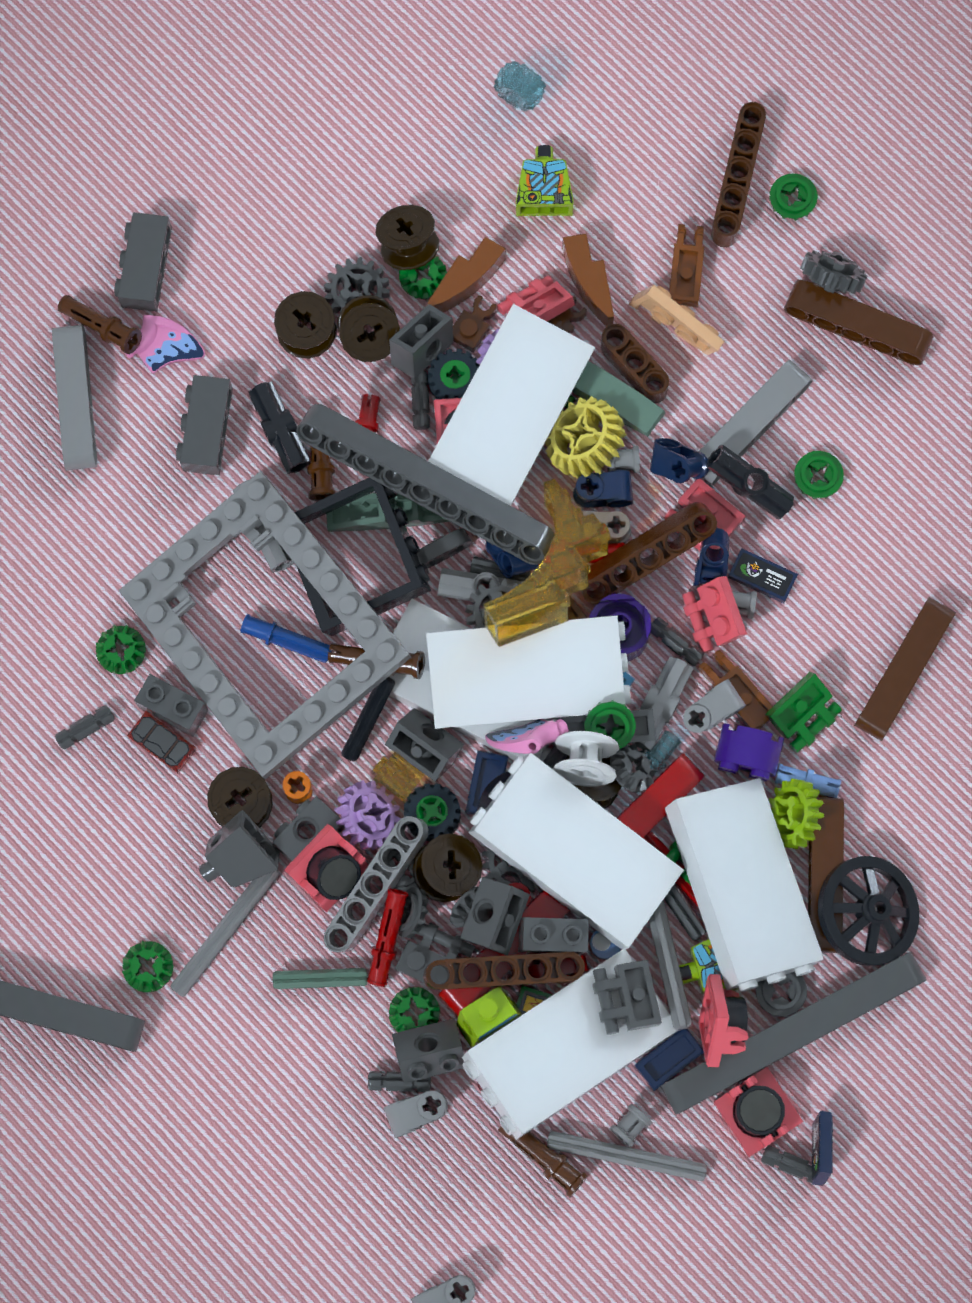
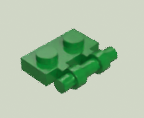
M809 672L765 715L784 738L789 739L796 733L797 737L789 746L793 751L799 753L805 746L809 747L816 741L815 736L825 727L829 728L836 721L835 717L842 709L836 702H832L827 708L824 704L833 696L817 675ZM816 714L817 718L806 727L804 724Z

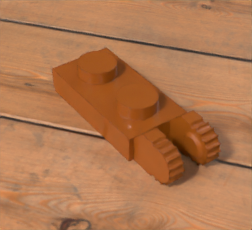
M678 224L677 241L674 243L669 292L672 295L671 299L679 305L698 307L705 247L702 246L704 226H697L695 230V245H685V224Z
M717 650L713 654L715 661L727 674L720 679L705 662L698 666L699 670L709 683L713 685L712 688L729 679L746 704L736 715L746 727L761 729L770 721L765 714L773 706L738 666H734L723 652Z

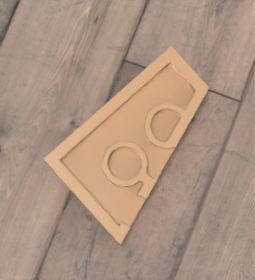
M652 285L634 295L629 302V305L638 310L640 305L649 310L652 314L651 319L661 325L663 323L675 327L674 331L678 337L706 355L717 352L725 342L718 336L719 333L714 327L702 324L695 318V313L690 308L677 304L671 299L672 295L661 286L656 287Z

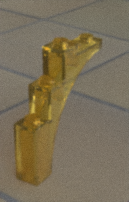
M555 478L543 482L544 505L553 520L555 534L549 551L537 569L524 582L508 593L483 604L485 627L498 647L567 622L568 607L571 605L569 594L588 588V574L591 572L589 562L608 555L610 532L606 524L600 523L594 513L584 516L579 507L575 508L568 491L565 488L562 489Z

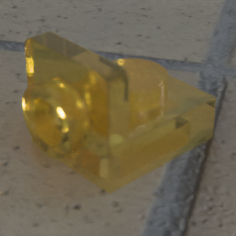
M396 752L389 759L383 756L372 770L377 774L373 779L376 782V786L378 783L382 784L403 802L424 776L422 772Z

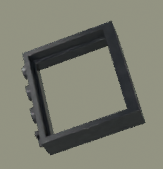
M367 478L295 513L306 524L375 491L411 581L367 601L377 615L410 601L412 598L414 599L430 592L431 589L428 581H430L429 571L424 563L420 564L417 553L420 552L418 543L413 535L409 536L405 526L409 524L406 513L402 507L398 508L394 497L398 495L397 492L371 478ZM297 567L322 633L334 636L347 630L345 625Z

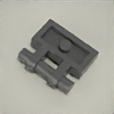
M431 922L429 925L424 923L421 925V931L418 934L423 936L421 944L418 945L409 940L407 941L395 971L426 984L423 974L427 965L440 959H457L459 953L471 958L476 946L465 942L464 939L460 938V935L456 934L454 937L438 930L439 926ZM433 941L449 948L446 957L429 950ZM435 966L432 968L430 976L436 984H443L446 982L448 974L442 966Z
M648 960L616 965L614 967L616 978L614 979L607 978L605 968L593 970L595 983L592 984L594 994H598L601 1006L599 1017L601 1023L605 1024L607 1035L619 1033L618 1019L625 1018L628 1031L659 1026L662 1023ZM619 990L622 1007L614 1008L611 991Z

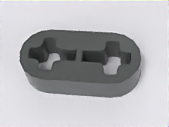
M460 528L422 547L417 556L420 564L424 563L428 569L465 550L471 545L472 541L466 530Z

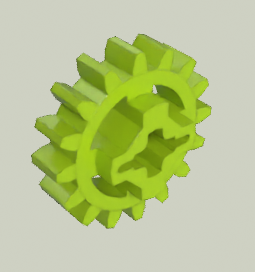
M791 779V781H782V788H774L776 797L768 799L772 805L771 810L786 848L798 849V847H807V840H815L813 831L821 830V826L817 822L818 819L824 817V814L819 812V808L824 803L816 799L820 791L812 789L813 784L804 780Z

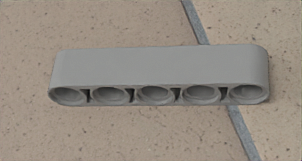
M84 325L52 328L64 467L66 471L97 467V450Z
M788 360L699 452L705 454L708 459L719 445H725L739 457H742L807 390L813 379L795 363ZM709 470L704 479L711 485H714L720 477Z
M406 816L396 823L326 929L324 943L330 951L349 952L356 947L386 902L388 889L395 888L427 840L429 829L422 819ZM414 822L419 828V833L415 839L409 840L405 835V829L408 824ZM397 849L400 852L401 861L397 866L392 867L387 861V856L391 850ZM375 876H379L383 881V888L377 894L373 893L370 889V881ZM360 902L365 907V915L358 921L353 917L352 909L356 903ZM340 929L344 930L348 936L347 943L343 947H339L334 940L336 932Z

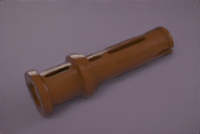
M65 295L60 299L58 303V311L98 332L104 342L120 346L122 352L126 354H131L138 348L142 339V333L139 329L125 326L122 324L121 319L115 316L106 317L69 295Z
M311 446V463L307 468V473L311 476V491L308 492V498L312 501H320L336 493L332 489V475L335 473V467L330 462V456Z
M332 643L329 650H332L333 653L328 652V662L350 665L365 650L363 648ZM424 652L409 653L411 658L391 675L394 676L396 673L412 675L414 679H420L425 667Z
M502 1126L498 1129L499 1133L508 1138L544 1170L545 1177L548 1180L553 1179L564 1188L569 1198L576 1193L587 1179L588 1175L585 1172L581 1174L570 1165L564 1154L561 1155L559 1153L557 1155L530 1131L516 1140L513 1134L508 1135Z

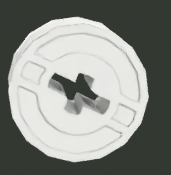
M573 731L564 733L555 740L557 749L564 754L570 755V759L556 763L553 770L571 784L601 786L613 782L617 777L615 769L602 762V758H608L619 750L618 742L613 738L591 731Z

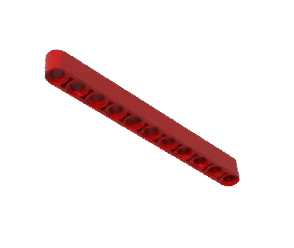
M682 753L617 819L644 838L667 815L665 807L675 799L685 797L705 775ZM542 890L525 908L522 918H563L570 910ZM519 926L508 955H524L527 953L518 952ZM484 948L476 957L507 955ZM500 962L496 966L498 978L501 979L511 969V966L506 962ZM467 964L463 969V975L467 981L476 982L480 976V971L474 964ZM492 987L441 990L438 996L459 1016L462 1009L484 996Z

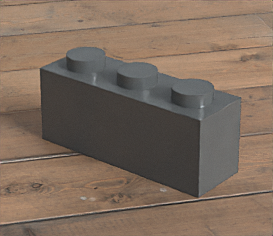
M133 212L131 222L126 223L124 237L128 242L126 250L121 251L119 266L123 270L121 279H116L114 295L118 297L122 308L158 312L172 232L168 216Z
M193 375L192 385H187L185 402L189 403L188 413H183L181 418V432H184L183 443L178 442L176 450V460L180 461L181 467L185 472L220 476L233 392L230 379Z

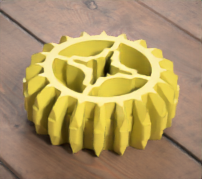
M592 396L586 401L579 397L576 405L568 401V408L562 410L545 442L547 447L545 452L552 461L551 463L565 475H572L578 479L582 475L584 477L590 476L593 471L601 474L604 465L611 467L610 460L613 457L620 458L617 449L625 447L622 440L626 436L625 430L622 428L625 424L618 415V411L602 399L598 401ZM600 421L603 424L602 432H599L600 428L598 427ZM568 443H570L569 447L571 448L570 455H568L567 451Z

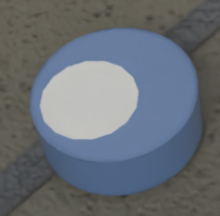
M597 930L593 933L590 940V948L597 958L607 960L621 951L618 946Z

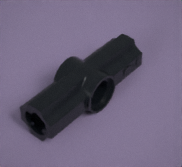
M263 382L254 386L248 392L250 399L261 418L260 423L271 447H275L287 474L297 473L305 469L311 463L309 455L297 435L295 421L290 411L285 409L273 382Z
M719 445L708 458L706 468L730 484L736 494L746 496L776 519H782L794 504L793 495L769 479L768 474L763 469L754 468L725 445ZM750 475L754 481L752 489L747 484V479Z

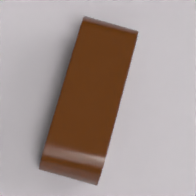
M620 324L608 325L603 330L601 337V351L603 355L636 391L655 404L663 401L669 386L667 373L624 326ZM616 337L623 343L619 346H612L607 340ZM636 359L642 363V366L631 368L627 362ZM656 381L662 385V388L654 391L648 388L647 384Z

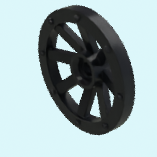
M860 856L840 863L827 875L818 897V917L826 939L842 957L859 965H882L902 956L915 939L920 914L917 896L908 878L895 865L882 858ZM855 869H862L867 892L846 875ZM874 871L882 874L889 880L881 894L879 893ZM838 885H841L858 899L857 902L833 903ZM896 890L901 897L903 907L892 906L890 903V899ZM834 913L855 914L857 920L841 933L837 927ZM890 916L904 918L900 936L889 918ZM865 926H868L864 952L852 946L849 941ZM881 926L891 947L884 952L876 953Z

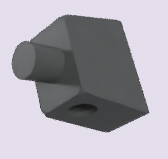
M242 810L209 839L205 853L207 862L199 866V871L207 882L222 876L231 887H237L277 870L280 851Z

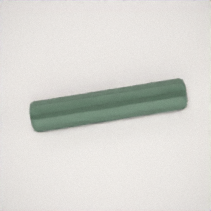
M365 968L275 971L273 972L272 979L275 989L349 987L367 985L368 975Z

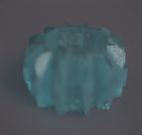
M512 61L511 63H506L498 72L494 89L498 92V96L506 101V104L513 105L515 109L520 108L522 111L533 110L540 103L546 85L541 80L542 77L536 74L533 69H529L525 64L520 65L518 62Z

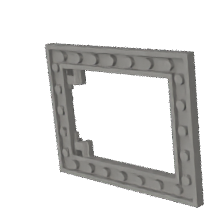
M261 471L119 590L264 779L272 775L411 658L402 644ZM264 524L267 529L260 534L257 529ZM241 532L250 540L252 546L258 552L275 538L365 650L362 655L270 732L180 618L196 605L194 599L181 583L195 569ZM174 598H177L180 603L173 608L169 603Z

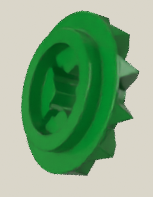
M786 174L779 177L773 183L769 196L774 212L779 213L783 219L791 218L795 221L804 216L808 217L815 208L818 199L817 190L813 182L800 174ZM798 188V199L801 201H795L791 206H788L789 197L786 194L791 195Z
M435 256L426 265L416 268L417 270L424 271L430 267L428 276L431 280L423 277L421 280L416 281L418 273L415 269L399 270L400 284L407 294L418 299L432 297L447 274L446 265L443 264L438 256Z
M809 452L801 457L796 464L794 470L795 484L798 485L802 494L811 496L813 499H827L829 496L837 493L842 485L844 478L842 465L835 456L828 452ZM827 467L823 477L826 482L818 480L811 484L814 475L811 470L819 472Z
M113 625L112 628L102 632L101 637L96 642V657L101 666L111 673H130L137 669L144 660L146 653L144 639L137 630L127 625ZM117 638H119L123 645H129V648L124 650V661H122L117 652H111L112 649L116 648Z
M613 700L605 703L599 702L596 707L588 711L584 722L585 731L608 736L605 727L600 726V724L607 723L610 714H612L614 723L619 724V726L612 728L609 737L618 742L619 749L625 747L632 740L636 729L632 712L625 704H620Z
M142 941L130 947L123 958L122 973L127 983L135 990L154 992L163 988L169 982L174 968L173 959L163 945L157 942ZM140 956L147 961L158 956L152 965L155 970L154 972L157 974L156 977L148 972L140 973L137 976L142 968L141 961L138 959Z
M408 987L398 992L390 1003L389 1019L397 1032L439 1022L440 1007L438 1001L432 993L424 988ZM411 999L414 1000L417 1008L429 1010L419 1015L418 1026H415V1022L410 1016H400V1014L410 1010Z

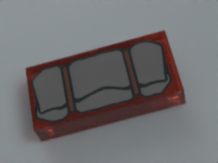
M145 711L127 735L130 740L177 774L197 749L147 711Z

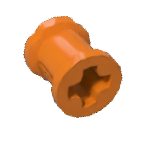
M293 771L285 776L283 790L290 802L300 804L311 798L313 790L310 779L305 773ZM302 782L305 790L303 792L297 790L293 794L291 785L293 783L299 785Z

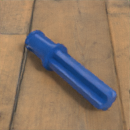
M250 614L245 616L240 633L264 640L268 646L272 643L323 663L328 661V652L332 653V650H329L330 645L279 627L275 621L271 624Z

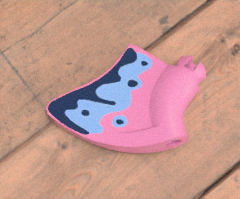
M154 315L143 316L140 329L142 333L141 342L133 353L126 354L127 358H132L138 354L152 374L172 363L200 360L205 357L203 347L187 329L168 318Z
M538 719L519 727L488 733L485 735V738L490 746L500 750L521 754H535L544 746L555 742L558 736L567 733L569 730L566 722L562 719H558L555 722L553 720Z

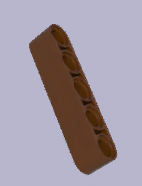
M757 102L745 103L739 112L711 231L713 242L720 247L727 248L736 243L766 119L765 108ZM753 117L758 122L754 124L748 123L745 118ZM741 144H747L752 149L744 151L740 149L738 146ZM740 171L745 174V177L737 178L732 173ZM734 198L739 204L735 206L729 205L725 200ZM729 226L733 231L724 233L719 230V227Z
M805 280L795 281L784 306L785 312L794 318L912 365L923 364L934 338L929 330L836 292L825 291L823 287Z
M694 502L583 570L577 578L579 590L585 600L591 604H598L600 600L608 595L618 594L710 537L717 528L716 517L703 503ZM706 515L702 524L694 525L697 517ZM679 532V536L676 540L671 542L667 541V538L671 533ZM648 548L653 549L649 557H640L644 550ZM626 565L623 573L614 574L618 566ZM600 582L597 589L593 591L587 590L591 583Z
M928 597L854 726L880 741L883 740L955 616V611Z
M817 797V800H821L824 803L819 808V812L823 813L824 817L818 819L817 822L821 826V830L813 831L815 840H809L808 915L821 952L837 953L822 931L818 917V897L827 875L837 865L844 862L843 798ZM838 885L835 891L833 903H843V887L841 885ZM834 913L837 927L842 933L843 914Z
M575 952L440 959L426 966L423 978L426 985L433 990L567 983L575 981L582 976L585 964L581 956ZM565 958H570L576 964V971L572 976H566L561 971L560 965ZM532 960H538L544 966V973L540 978H534L529 974L528 965ZM500 962H506L511 966L512 975L508 980H501L496 975V966ZM467 964H474L478 967L480 976L476 982H469L464 978L463 969ZM442 966L445 968L448 974L445 983L436 984L433 982L430 976L433 967Z

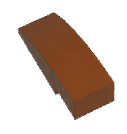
M587 233L563 237L562 250L566 266L581 298L606 327L613 324L614 313L604 260H591Z
M484 237L470 260L458 255L427 305L430 304L444 313L467 300L494 276L506 260V248Z

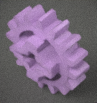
M363 780L345 788V794L337 799L342 806L335 808V812L341 814V819L336 821V824L344 825L345 828L341 835L343 837L350 835V844L360 843L361 850L370 847L372 850L380 848L391 833L394 825L401 819L395 816V811H398L400 807L391 803L395 797L394 794L386 796V786L382 785L376 788V782L373 780L365 783Z

